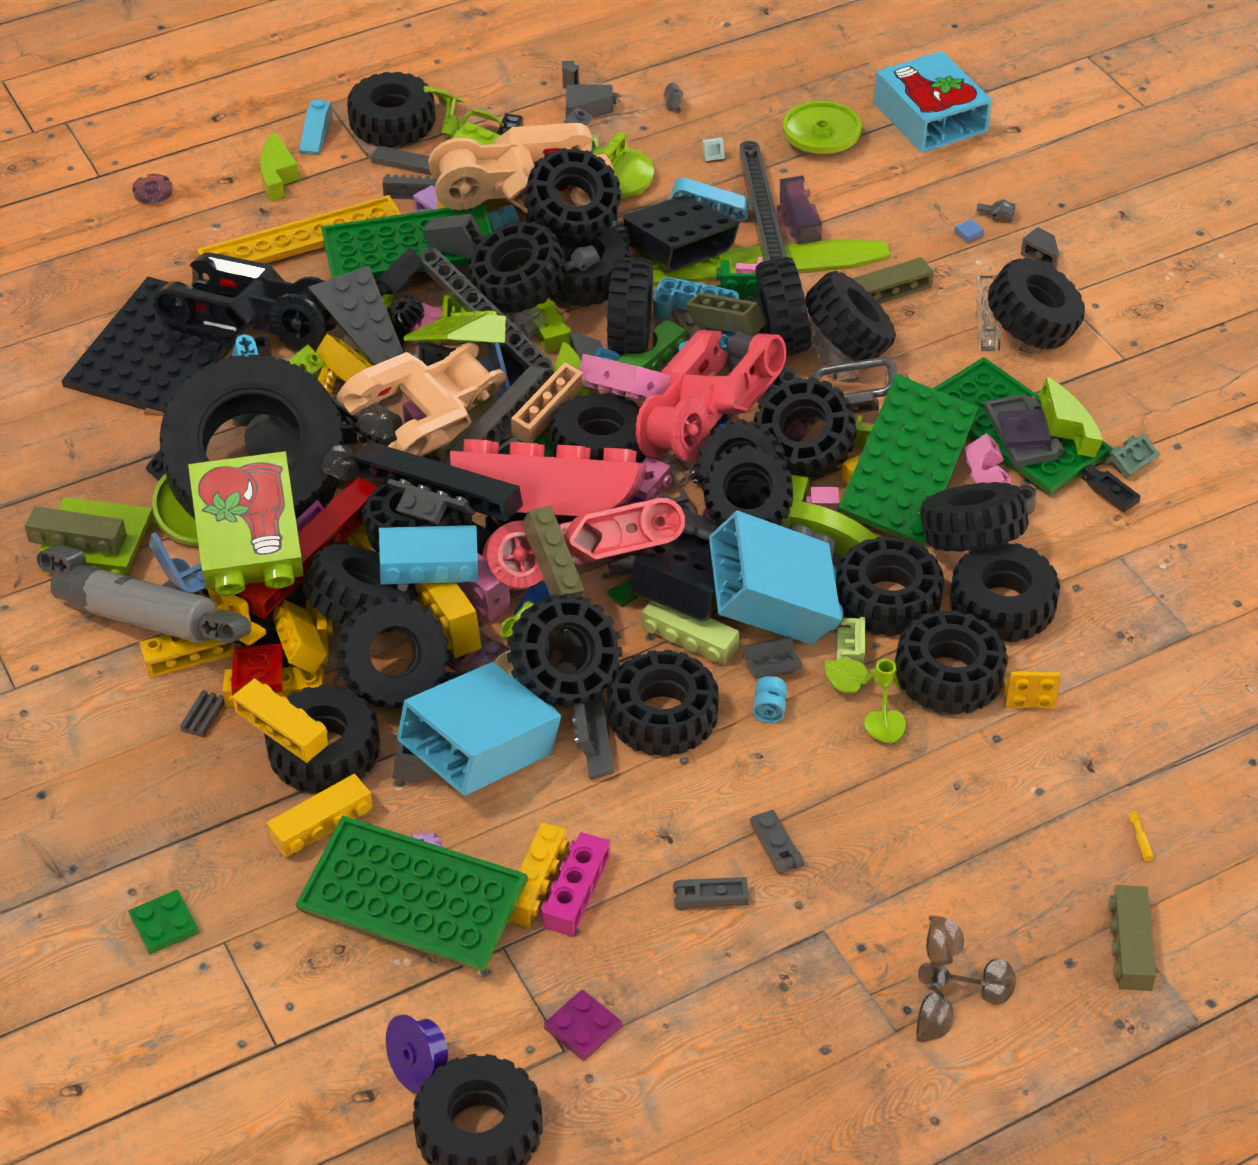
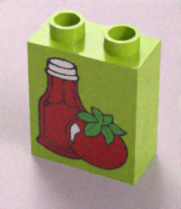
M286 451L188 464L201 567L206 590L215 589L216 593L220 595H234L244 591L245 584L265 582V585L269 588H283L293 584L294 577L304 576Z

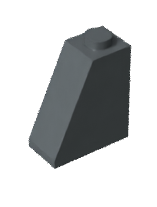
M613 85L566 86V119L576 107L591 114L593 117L613 112V104H617V93H613Z
M472 214L433 218L422 230L430 247L470 259L471 255L474 254L478 243L480 244L483 241V236Z

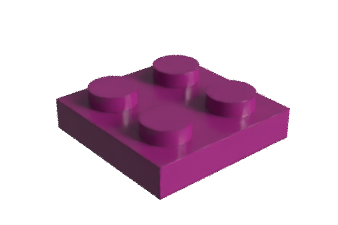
M583 989L544 1022V1029L582 1061H585L622 1027V1021Z

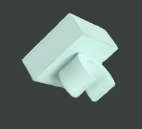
M722 137L702 140L705 161L725 159Z

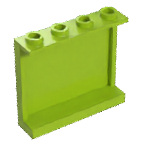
M64 497L58 509L123 519L127 537L118 555L91 551L82 552L86 557L87 566L130 577L129 569L146 530H153L155 527L152 508ZM42 544L38 553L53 546Z

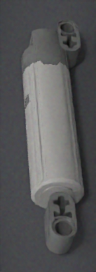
M55 545L37 554L39 567L43 571L53 573L50 586L53 596L65 600L74 609L196 643L204 642L208 638L224 643H232L251 632V624L245 616L226 610L217 611L216 604L212 599L87 566L86 557L79 549Z

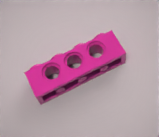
M580 832L576 841L571 842L568 853L569 857L567 861L563 860L559 870L560 876L557 881H553L549 893L550 897L548 901L543 902L540 909V916L543 917V928L572 937L610 857V840Z

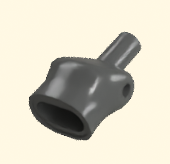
M669 83L664 91L666 108L678 114L681 112L680 104L683 99V91L679 89L676 83Z
M1005 199L998 200L992 205L978 203L976 211L989 213L990 217L994 220L1006 219L1012 221L1016 204L1010 203Z
M592 245L577 248L571 255V261L566 263L567 271L574 268L585 271L593 264L599 263L600 258Z

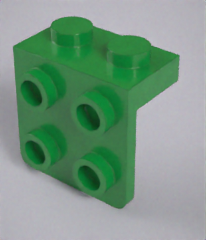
M721 260L720 268H716V281H720V284H716L715 287L734 290L739 294V299L741 300L758 295L756 273H730L729 260Z

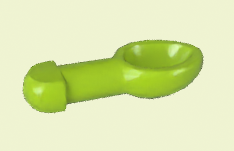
M525 601L514 617H509L503 622L500 629V636L502 638L508 639L513 634V624L520 619L523 611L534 604L532 601Z

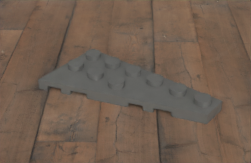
M369 266L308 287L311 294L319 300L323 308L332 315L336 323L374 365L404 353Z

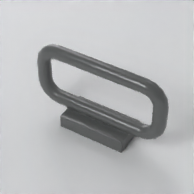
M878 357L824 366L815 371L812 378H817L820 381L827 374L886 366L888 368L889 381L885 387L844 394V397L848 398L851 404L853 414L879 410L877 397L887 395L895 374H897V367L892 359Z

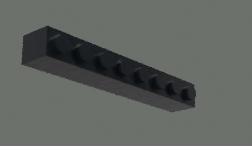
M368 442L353 456L358 476L389 485V479L396 481L404 479L415 487H418L419 484L426 486L434 493L440 490L450 495L451 498L455 499L456 496L468 500V505L478 513L503 521H508L523 506L520 486L378 443Z

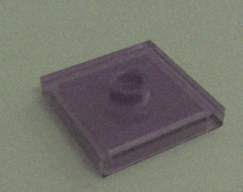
M1043 409L998 412V420L1006 448L1051 446V436Z

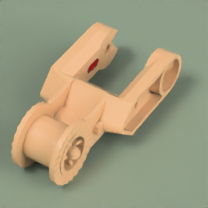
M581 123L512 127L498 137L491 145H480L469 138L446 140L434 148L428 159L430 173L437 180L435 185L437 199L442 205L452 210H467L481 205L487 199L508 198L511 203L527 213L528 209L524 204V193L530 171L534 168L533 162L538 161L540 158L544 159L545 154L551 151L557 152V149L560 148L572 149L574 145H579L577 148H580V150L591 151L593 137L589 128ZM562 185L554 189L558 198L568 205L583 206L591 202L587 193L577 186Z
M471 341L462 344L461 347H457L444 360L430 366H426L421 360L405 352L362 370L342 386L338 392L337 401L349 414L357 415L371 404L402 392L426 417L419 421L415 419L410 420L395 431L397 440L388 445V447L423 456L449 444L471 423L467 412L488 400L492 395L496 396L501 386L504 385L506 375L501 369L489 372L476 359L479 347Z

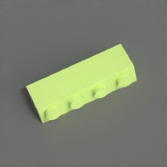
M651 601L642 611V629L658 635L671 643L680 645L691 652L700 654L713 662L725 665L739 647V631L711 618L703 622L696 621Z

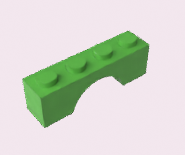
M666 319L653 330L654 348L640 354L625 353L616 361L658 371L662 364L669 362L679 352V345L687 341L686 329Z

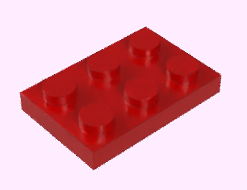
M281 643L233 648L232 696L254 678L262 684H267L275 693L283 692L284 651Z

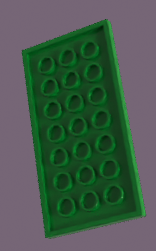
M483 202L481 205L467 210L440 208L321 226L331 278L333 279L368 266L374 279L379 278L409 247L421 258L423 250L430 248L422 230L433 218L472 214L484 238L486 235L493 233L485 203ZM438 250L453 266L470 264V259ZM423 264L415 272L425 271Z
M985 357L932 388L979 407L968 436L977 440L987 433L999 445L1003 461L1049 495L1082 475L1083 469L1087 465L1091 464L1094 467L1109 457L1108 453L1113 449L1103 441L1095 457L1079 455L1074 440L1057 437L1065 450V453L1058 456L1057 460L1015 468L983 409L984 402L1026 394L1027 397L1035 396L1042 409L1039 395Z
M895 374L837 512L895 537H900V539H909L917 545L923 546L925 538L920 515L922 503L929 496L946 490L979 407Z
M342 816L295 905L298 910L484 972L529 878L527 874Z

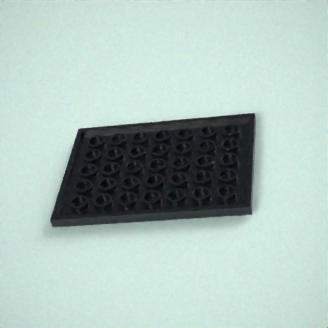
M147 276L61 380L62 385L65 388L145 410L147 407L165 413L166 407L177 389L180 390V386L188 378L191 379V375L198 370H203L205 366L213 362L216 364L218 360L224 359L235 345L237 337L227 338L166 323L155 310L154 297L170 282ZM176 298V301L179 304H182V301L179 298Z

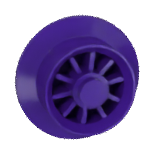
M404 1014L391 1019L386 1030V1051L391 1068L404 1087L412 1092H421L420 1086L428 1077L431 1078L434 1075V1070L442 1065L444 1067L447 1065L448 1048L445 1037L437 1024L430 1019L416 1021L411 1016Z

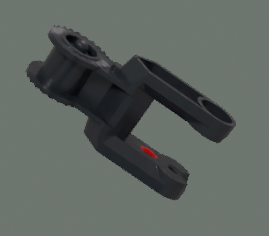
M205 252L190 263L193 274L191 286L197 290L191 289L182 282L172 281L165 285L154 297L156 312L161 319L173 326L227 338H235L250 329L276 334L287 346L302 350L307 345L315 348L323 340L325 333L338 325L332 315L323 308L319 300L308 289L309 286L324 282V280L310 276L300 278L295 283L286 282L269 264L212 252ZM203 273L209 276V280L204 278ZM216 294H223V295H227V296H232V297H234V298H230V297H226V296H221V295H216ZM176 298H179L182 301V304H179L176 301Z

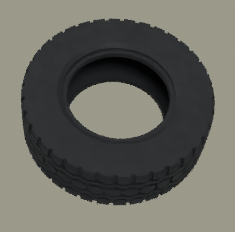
M249 354V356L245 357L244 355L233 356L232 359H229V357L221 359L216 364L213 362L205 366L203 370L200 369L191 375V379L188 378L180 386V390L177 389L163 415L159 440L160 451L171 491L179 504L187 513L189 512L191 517L195 519L188 464L209 462L206 451L215 431L228 420L250 413L267 414L284 421L293 429L300 440L298 451L288 465L295 518H298L317 500L323 507H325V503L329 502L337 488L343 470V430L340 415L332 397L319 380L316 381V378L308 371L304 372L302 367L294 363L291 365L290 361L281 358L277 360L273 356L264 355V357H260V355Z

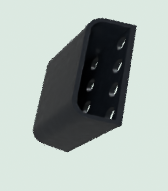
M685 195L623 217L624 227H627V233L630 234V247L670 272L707 260L729 250L734 244L740 224L739 221Z
M681 533L685 536H678L677 539L669 543L646 548L635 557L630 578V588L634 594L700 622L707 621L718 612L709 540L698 538L693 534ZM696 542H702V543H704V544H706V545H700V544H697ZM675 559H682L684 560V562H680ZM695 567L704 568L705 570H698Z

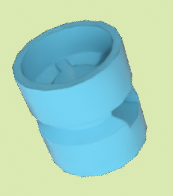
M511 204L499 208V211L492 210L487 212L493 232L499 227L507 226V224L520 223L517 211Z
M766 676L756 682L753 715L759 721L776 723L784 718L787 684L782 679Z

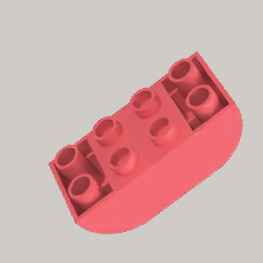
M464 439L463 452L450 451L451 466L520 486L523 506L517 512L522 513L551 506L554 515L583 516L625 506L638 493L644 481L647 468L645 464L636 463V451L631 449L604 448L603 460H590L591 448L583 446L557 445L556 457H544L545 445L511 442L509 455L498 454L499 442Z

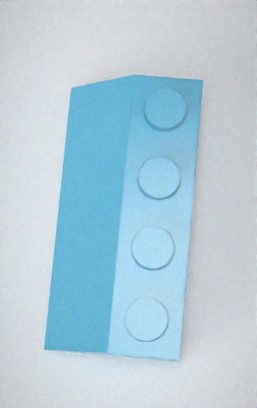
M476 525L379 528L380 584L478 582Z

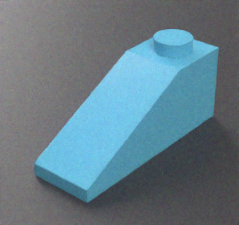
M311 100L306 113L299 148L300 154L319 155L333 121L331 101Z

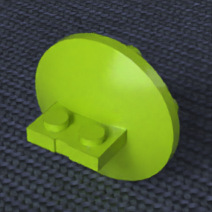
M618 131L615 137L611 138L608 146L591 150L593 155L606 153L614 167V176H617L620 182L621 199L641 195L651 185L654 179V165L646 154L626 146L625 132Z

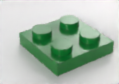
M178 889L128 910L129 916L149 955L199 933L198 927Z

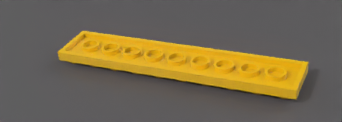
M390 195L202 247L197 249V253L199 256L205 252H212L266 264L325 247L321 226L400 215L401 212Z

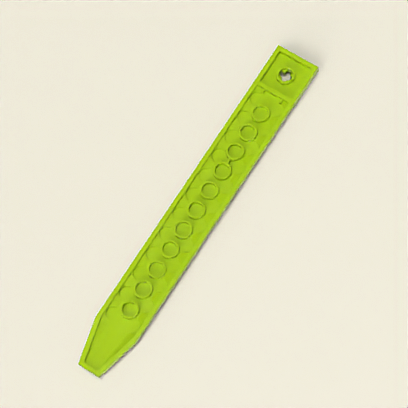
M834 239L784 244L786 255L793 259L798 273L852 269L890 259V253L885 241ZM761 246L731 248L723 254L673 272L666 270V268L646 256L632 258H646L652 262L653 286H658L659 282L667 277L691 282L716 281V268H720L721 260H729L730 273H736V263L758 264V257L763 256Z

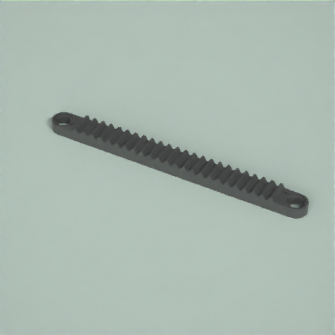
M744 141L740 144L739 156L763 260L768 261L787 257L759 144L754 141Z

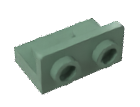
M1143 433L1137 438L1133 435L1123 443L1124 447L1120 448L1118 445L1108 453L1110 457L1104 463L1107 466L1113 462L1123 476L1128 478L1156 459L1160 454Z

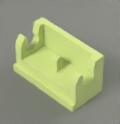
M860 617V619L844 618L841 621V625H850L851 627L837 628V660L853 659L864 664L865 617Z

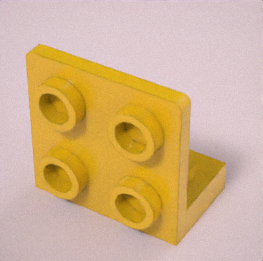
M1011 672L1010 678L1004 679L1003 682L1005 707L1055 708L1061 679L1060 672Z

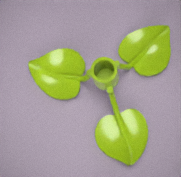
M424 86L423 88L425 93L431 92L435 94L440 103L446 102L445 119L441 133L453 137L458 128H461L470 116H479L498 122L502 128L504 126L495 115L477 109H471L462 121L459 122L460 118L453 116L455 102L465 103L464 100L442 89Z
M881 659L877 662L876 669H871L870 674L867 676L866 667L857 660H825L826 677L830 684L841 692L856 693L860 690L861 683L867 684L874 677L876 684L883 688L882 711H872L865 717V730L871 737L883 743L891 744L900 740L906 728L905 718L899 711H887L888 686L894 681L896 688H901L896 674L895 663L890 659Z

